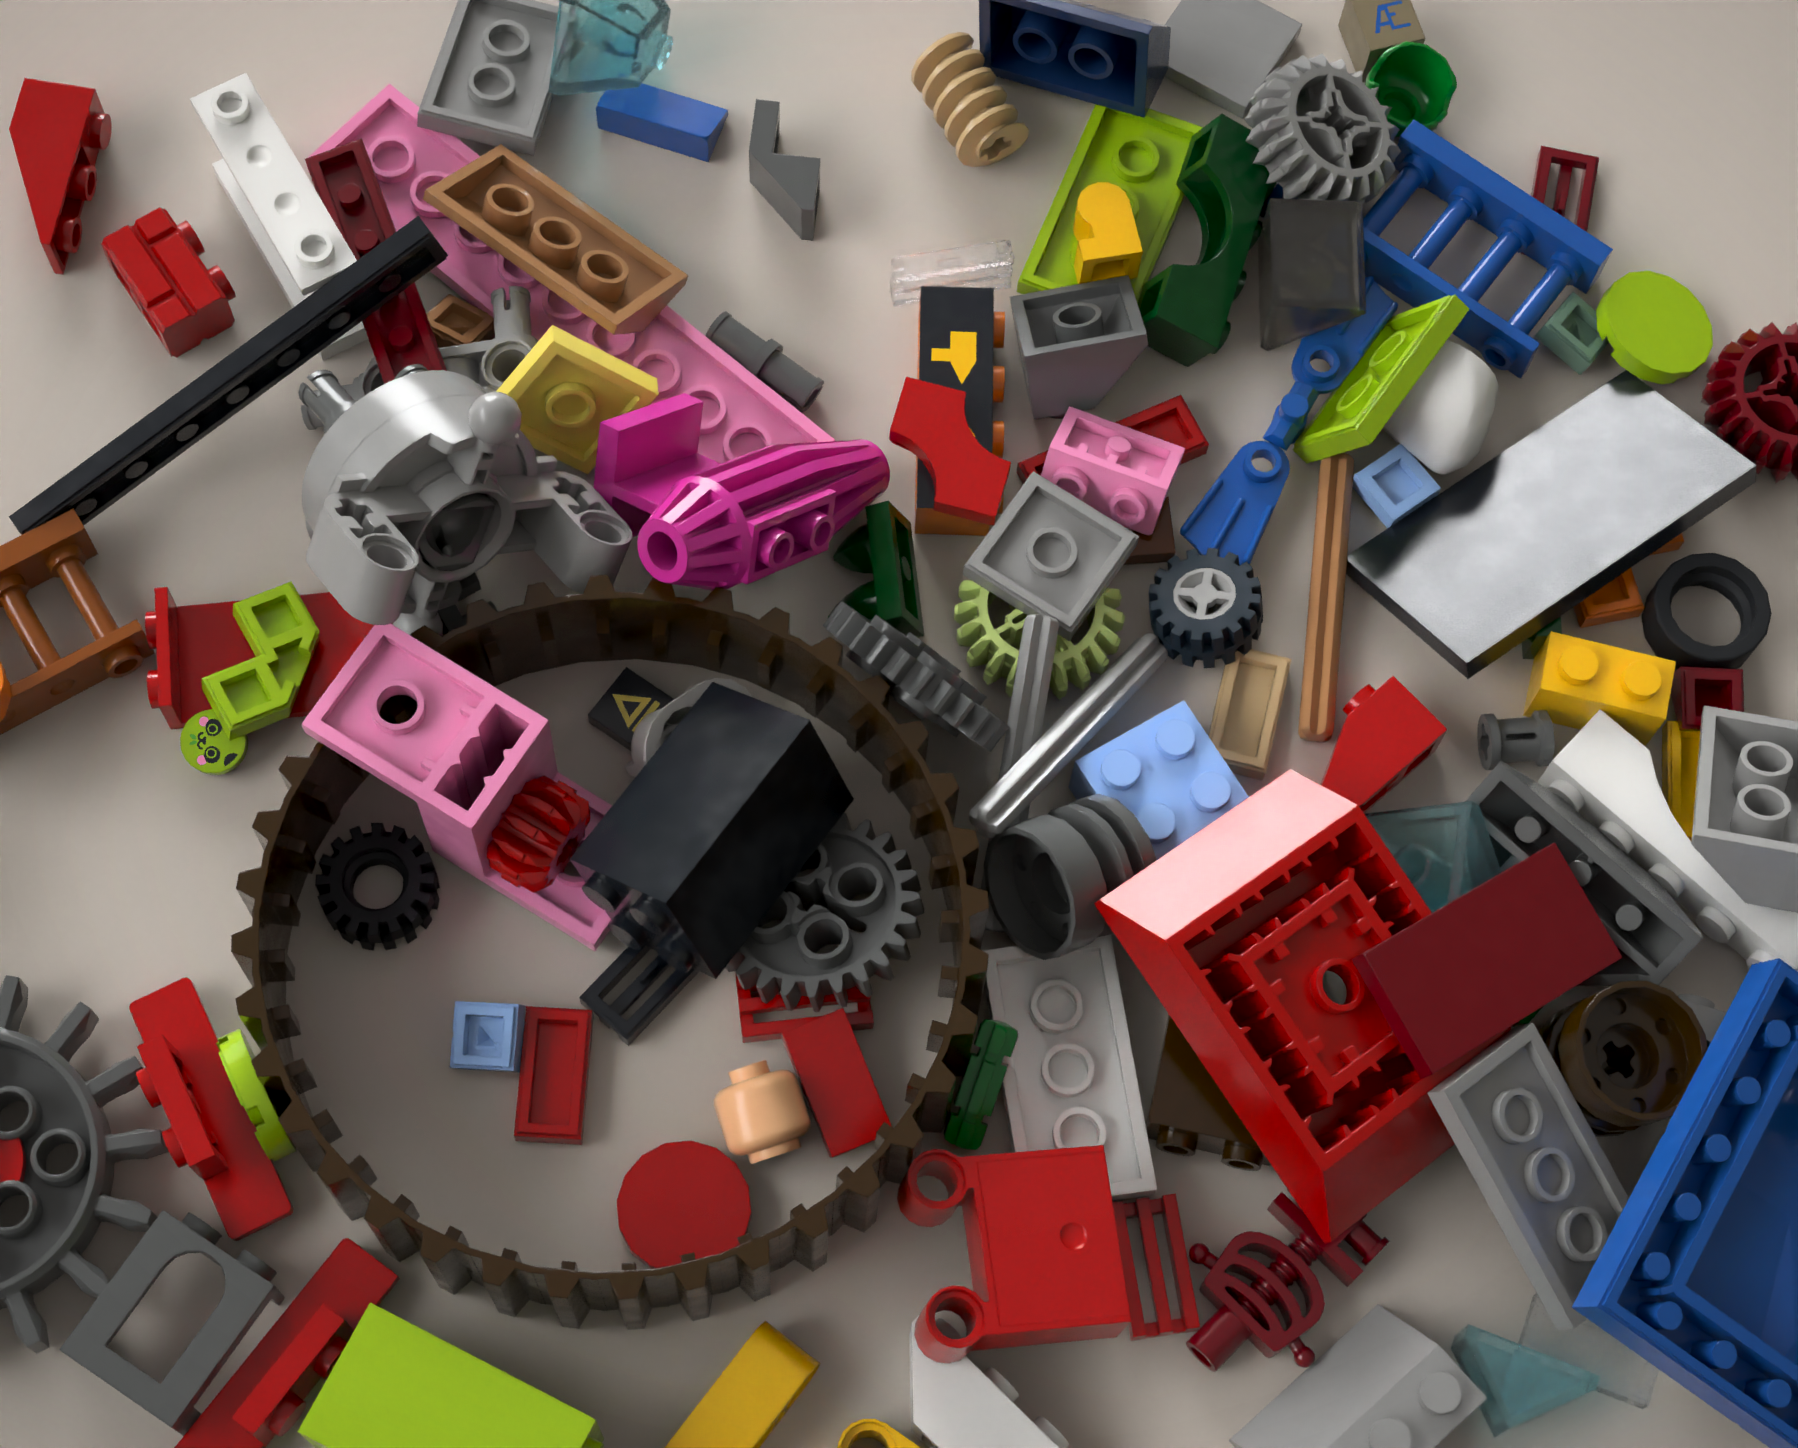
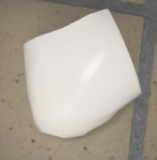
M1447 340L1382 429L1434 473L1444 476L1465 467L1480 453L1481 446L1489 431L1499 387L1495 374L1473 352Z

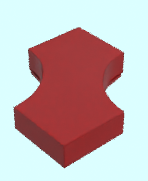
M906 377L890 428L889 440L893 444L911 451L926 466L935 488L934 511L994 526L1009 476L1011 462L997 457L986 450L973 436L965 416V391Z

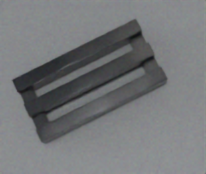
M645 945L640 950H635L628 946L579 998L581 1004L586 1009L593 1010L600 1021L609 1029L612 1028L619 1038L629 1046L700 971L690 968L685 973L676 969L626 1021L621 1016L670 966L658 955L609 1006L602 999L651 949Z

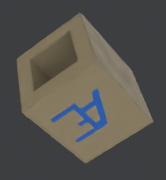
M1345 0L1338 27L1355 71L1362 70V82L1366 81L1368 73L1387 49L1405 41L1424 44L1425 35L1411 0Z

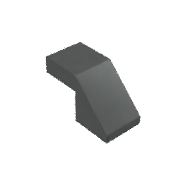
M756 99L749 146L750 183L801 240L813 241L820 193L821 158L777 154L780 137V102Z

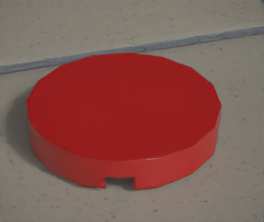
M692 1140L664 1143L643 1154L624 1176L617 1198L619 1230L632 1255L651 1269L682 1263L680 1255L694 1252L695 1258L699 1259L720 1254L738 1246L737 1238L747 1234L752 1218L749 1186L737 1164L716 1147Z

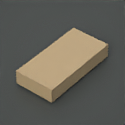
M1251 649L1245 655L1236 651V661L1224 665L1208 736L1234 774L1263 781L1292 659Z

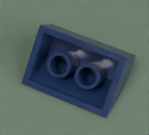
M979 0L980 52L985 58L983 67L991 68L996 77L1145 118L1168 70L1171 27L1073 0Z

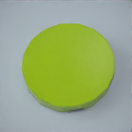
M1652 271L1629 272L1615 281L1606 290L1596 308L1597 330L1601 340L1603 341L1607 337L1610 345L1615 349L1610 355L1622 368L1639 379L1662 385L1674 383L1678 378H1687L1706 362L1713 347L1712 325L1704 306L1688 288L1669 276Z
M239 1028L218 1038L219 1042L216 1045L220 1051L218 1053L241 1106H244L252 1124L256 1126L257 1132L254 1133L269 1160L273 1159L275 1162L296 1152V1146L278 1120L282 1113L255 1073L251 1062L255 1055L242 1030Z

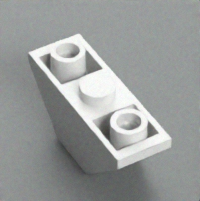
M918 1317L912 1322L909 1334L911 1432L927 1448H1067L1069 1446L1066 1438L1048 1420L1038 1416L1033 1422L1013 1403L1019 1397L1018 1392L994 1368L988 1367L983 1373L966 1356L950 1364L938 1363L926 1357L918 1348L914 1336L915 1323ZM939 1318L936 1321L937 1328L943 1335L951 1339L963 1338L944 1319Z

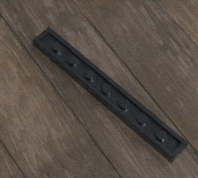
M417 216L18 509L9 518L18 532L23 535L74 508L84 526L442 263L449 255L420 217Z

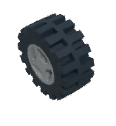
M1208 548L1207 554L1199 556L1197 549L1186 551L1187 559L1182 561L1175 555L1167 560L1168 571L1159 568L1154 575L1155 584H1150L1149 615L1153 633L1158 636L1159 642L1167 649L1168 656L1174 660L1179 654L1182 655L1183 665L1193 667L1196 660L1203 661L1204 668H1215V660L1222 658L1225 665L1235 662V652L1239 651L1243 655L1247 654L1252 649V639L1258 640L1261 634V623H1263L1262 593L1259 579L1254 577L1253 568L1247 562L1239 566L1238 555L1228 552L1224 558L1219 557V549ZM1213 607L1214 612L1207 614L1208 609Z

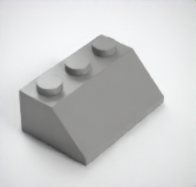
M1704 705L1701 715L1691 844L1745 903L1798 913V721Z
M1377 1304L1237 1432L1229 1442L1235 1448H1435L1480 1406L1487 1397L1437 1343Z

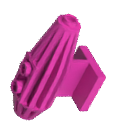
M686 393L602 421L599 426L593 487L627 523L632 531V538L638 536L637 548L645 569L658 581L711 591L715 587L729 589L740 583H752L829 549V542L837 532L886 491L890 481L889 464L882 450L874 443L864 439L776 444L720 464L698 453L704 401Z

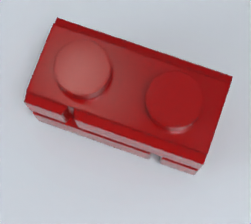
M159 207L137 219L133 226L126 225L103 238L101 246L111 269L171 357L177 358L200 345L204 338L209 340L232 327L235 319L228 301L236 297L235 292L218 265L207 270L198 257L205 253V250L188 221L185 220L176 225L167 210Z

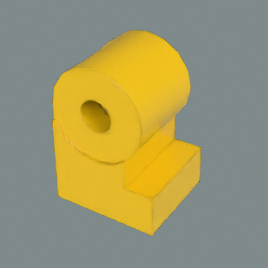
M1097 182L1088 185L1081 191L1077 200L1073 224L1074 235L1078 241L1074 262L1078 284L1129 275L1130 279L1137 278L1143 250L1130 200L1126 192L1119 186L1109 182Z

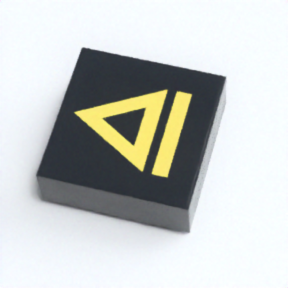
M626 667L589 712V723L631 751L633 734L641 720L647 714L665 707L674 699Z

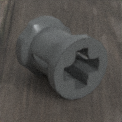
M1534 710L1531 717L1497 719L1492 713L1481 714L1478 721L1477 742L1483 768L1485 770H1493L1501 761L1504 763L1535 761L1537 766H1549L1554 756L1555 736L1553 723L1548 711Z

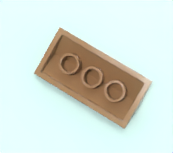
M502 144L427 188L424 192V201L613 335L643 332L686 284L688 278L686 273Z

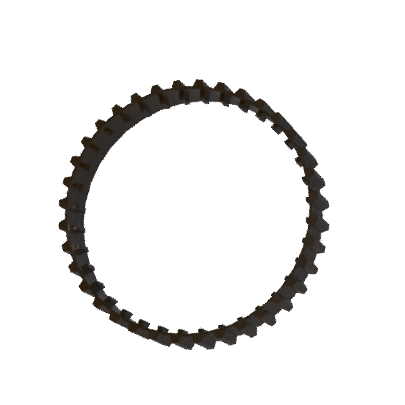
M591 575L583 594H571L556 598L545 582H540L527 586L524 605L510 607L497 612L484 599H480L467 604V625L455 628L444 636L439 635L425 625L412 632L410 635L494 687L525 674L580 662L639 659L693 665L744 679L798 704L814 718H818L837 731L847 740L846 744L855 753L858 751L882 774V785L888 793L894 791L911 815L909 829L914 840L922 837L931 856L928 876L931 890L942 888L947 910L941 911L938 929L939 943L952 942L954 967L942 965L938 997L953 998L952 1011L948 1024L932 1020L926 1050L938 1054L926 1078L915 1073L912 1074L907 1084L905 1101L910 1103L911 1106L894 1128L885 1122L876 1132L875 1149L877 1151L854 1173L846 1166L837 1174L836 1190L807 1210L802 1203L790 1210V1221L778 1229L753 1239L750 1232L737 1238L738 1246L720 1254L699 1259L695 1258L694 1252L680 1255L682 1263L657 1269L637 1270L635 1262L621 1263L622 1271L595 1273L579 1271L576 1262L562 1261L561 1269L531 1266L522 1263L517 1251L504 1248L500 1257L470 1248L462 1231L449 1226L444 1235L418 1222L417 1220L420 1215L413 1202L401 1194L393 1204L370 1186L377 1180V1177L361 1155L357 1156L350 1164L346 1163L330 1145L343 1136L332 1116L325 1109L313 1117L304 1092L317 1087L313 1074L303 1058L294 1061L290 1037L301 1035L299 1021L289 1004L286 1005V981H295V967L287 953L292 926L299 927L301 913L296 904L308 873L312 874L315 868L316 860L314 856L332 824L335 825L344 804L370 774L318 742L309 757L287 755L278 769L288 789L279 810L257 812L252 828L264 850L262 864L260 867L239 872L236 885L240 897L252 916V926L231 935V952L252 985L251 989L235 999L238 1016L261 1050L251 1062L258 1079L282 1113L278 1120L311 1170L318 1174L341 1210L351 1221L364 1217L386 1253L400 1263L419 1251L420 1256L440 1288L455 1295L469 1282L474 1281L486 1287L499 1313L516 1317L528 1301L531 1300L540 1304L553 1305L562 1327L579 1329L590 1309L601 1311L619 1310L627 1330L645 1329L650 1312L654 1307H669L680 1303L692 1321L709 1317L713 1295L729 1292L737 1287H740L754 1301L771 1295L770 1273L785 1267L793 1260H796L812 1272L827 1263L828 1237L836 1233L842 1225L845 1224L865 1232L876 1222L880 1188L886 1181L897 1184L901 1183L911 1163L921 1153L924 1136L922 1132H942L949 1117L956 1077L963 1076L976 1031L978 1011L989 954L981 950L989 911L988 891L972 886L980 847L975 830L954 827L959 785L953 773H930L926 763L928 731L921 721L897 723L893 715L888 711L890 685L879 675L858 682L848 671L842 668V644L828 637L813 646L808 645L800 638L790 634V613L774 607L759 620L748 614L734 611L732 591L720 587H715L701 602L692 598L676 597L672 584L658 581L654 577L645 591L638 593L633 591L616 592L607 575ZM406 695L392 696L381 706L380 717L392 724L404 723L414 716L418 704L414 699Z

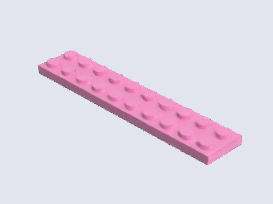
M388 84L309 156L323 153L362 138L396 231L419 216L449 255L446 257V260L430 271L468 303L488 313L493 318L491 293L494 290L504 288L506 300H510L509 286L526 288L530 292L531 298L529 303L531 334L538 341L554 325L657 378L659 395L651 404L683 393L704 401L698 444L699 454L722 464L776 444L835 441L834 438L670 307L666 306L643 332L613 335L424 201L423 196L427 188L480 156L456 136L417 127L419 107L391 84Z

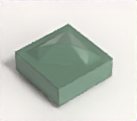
M1572 292L1535 335L1539 341L1579 375L1592 364L1609 343L1607 337L1603 341L1601 340L1597 330L1596 310L1575 292Z

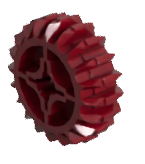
M1771 322L1768 326L1763 327L1759 334L1749 329L1741 334L1737 342L1731 341L1718 356L1719 360L1710 367L1706 375V382L1708 384L1702 392L1701 403L1709 406L1704 414V424L1719 427L1715 435L1756 464V474H1759L1765 467L1771 469L1775 483L1784 480L1789 472L1798 481V325L1795 322L1788 326L1782 334L1774 323ZM1761 372L1763 381L1755 392L1745 393L1744 378L1750 374Z

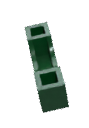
M1220 114L1191 137L1176 183L1178 188L1191 202L1200 222L1202 247L1196 265L1172 264L1143 285L1137 303L1147 332L1148 347L1186 367H1189L1210 353H1217L1228 338L1231 323L1227 321L1232 302L1238 297L1246 282L1247 273L1243 270L1248 251L1255 245L1262 230V222L1258 219L1263 203L1270 196L1276 185V182L1266 184L1270 173L1265 165L1253 163L1259 150L1246 142L1251 130L1224 114Z

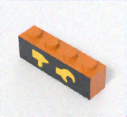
M921 286L918 313L917 379L965 391V416L969 429L986 450L997 457L1003 458L1004 421H993V402L1003 403L1004 366H993V348H1004L1005 312L994 311V288ZM916 456L914 534L986 536L990 527L988 524L933 510L935 494L933 480L926 466ZM1004 494L1002 497L998 514L1003 513Z

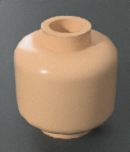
M766 1060L728 1072L732 1085L720 1090L715 1095L714 1107L729 1151L734 1155H748L750 1164H754L801 1148L799 1137L806 1134L811 1126V1121L795 1074L789 1070L770 1072Z

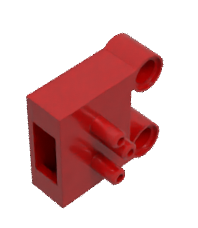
M1104 1145L958 1157L947 1150L932 1149L922 1152L913 1160L898 1187L897 1202L900 1211L910 1222L918 1226L934 1227L943 1224L953 1215L958 1206H962L973 1291L964 1286L955 1285L940 1289L930 1298L915 1323L914 1336L918 1348L926 1357L938 1363L950 1364L961 1360L970 1351L1115 1338L1131 1322ZM932 1176L941 1180L946 1186L948 1199L934 1201L925 1197L918 1188L917 1178ZM944 1310L952 1311L959 1315L966 1326V1337L951 1339L943 1335L937 1328L935 1313Z

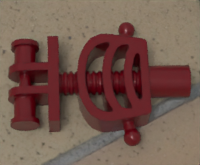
M1281 1192L1272 1201L1267 1210L1296 1237L1293 1239V1243H1290L1288 1246L1272 1236L1253 1231L1235 1236L1219 1258L1212 1254L1203 1243L1192 1245L1189 1249L1191 1261L1195 1264H1202L1210 1269L1199 1290L1218 1310L1186 1342L1191 1353L1206 1368L1216 1372L1248 1339L1267 1358L1274 1357L1283 1349L1289 1347L1294 1354V1361L1298 1366L1302 1368L1310 1367L1315 1361V1353L1303 1343L1300 1337L1306 1334L1320 1320L1325 1303L1320 1284L1309 1266L1318 1259L1348 1287L1363 1270L1338 1245L1345 1240L1363 1258L1361 1262L1367 1266L1390 1242L1386 1237L1381 1239L1363 1221L1367 1214L1332 1242L1325 1244L1306 1215ZM1244 1251L1258 1252L1271 1258L1274 1262L1270 1263V1267H1266L1257 1260L1240 1255L1239 1253ZM1225 1272H1234L1252 1281V1283L1248 1286L1240 1279ZM1293 1281L1297 1283L1304 1295L1306 1304L1304 1317L1301 1315L1296 1298L1288 1289V1286L1293 1285ZM1274 1303L1278 1307L1279 1311L1283 1316L1286 1325L1285 1331L1283 1330L1278 1317L1270 1308V1306H1273Z

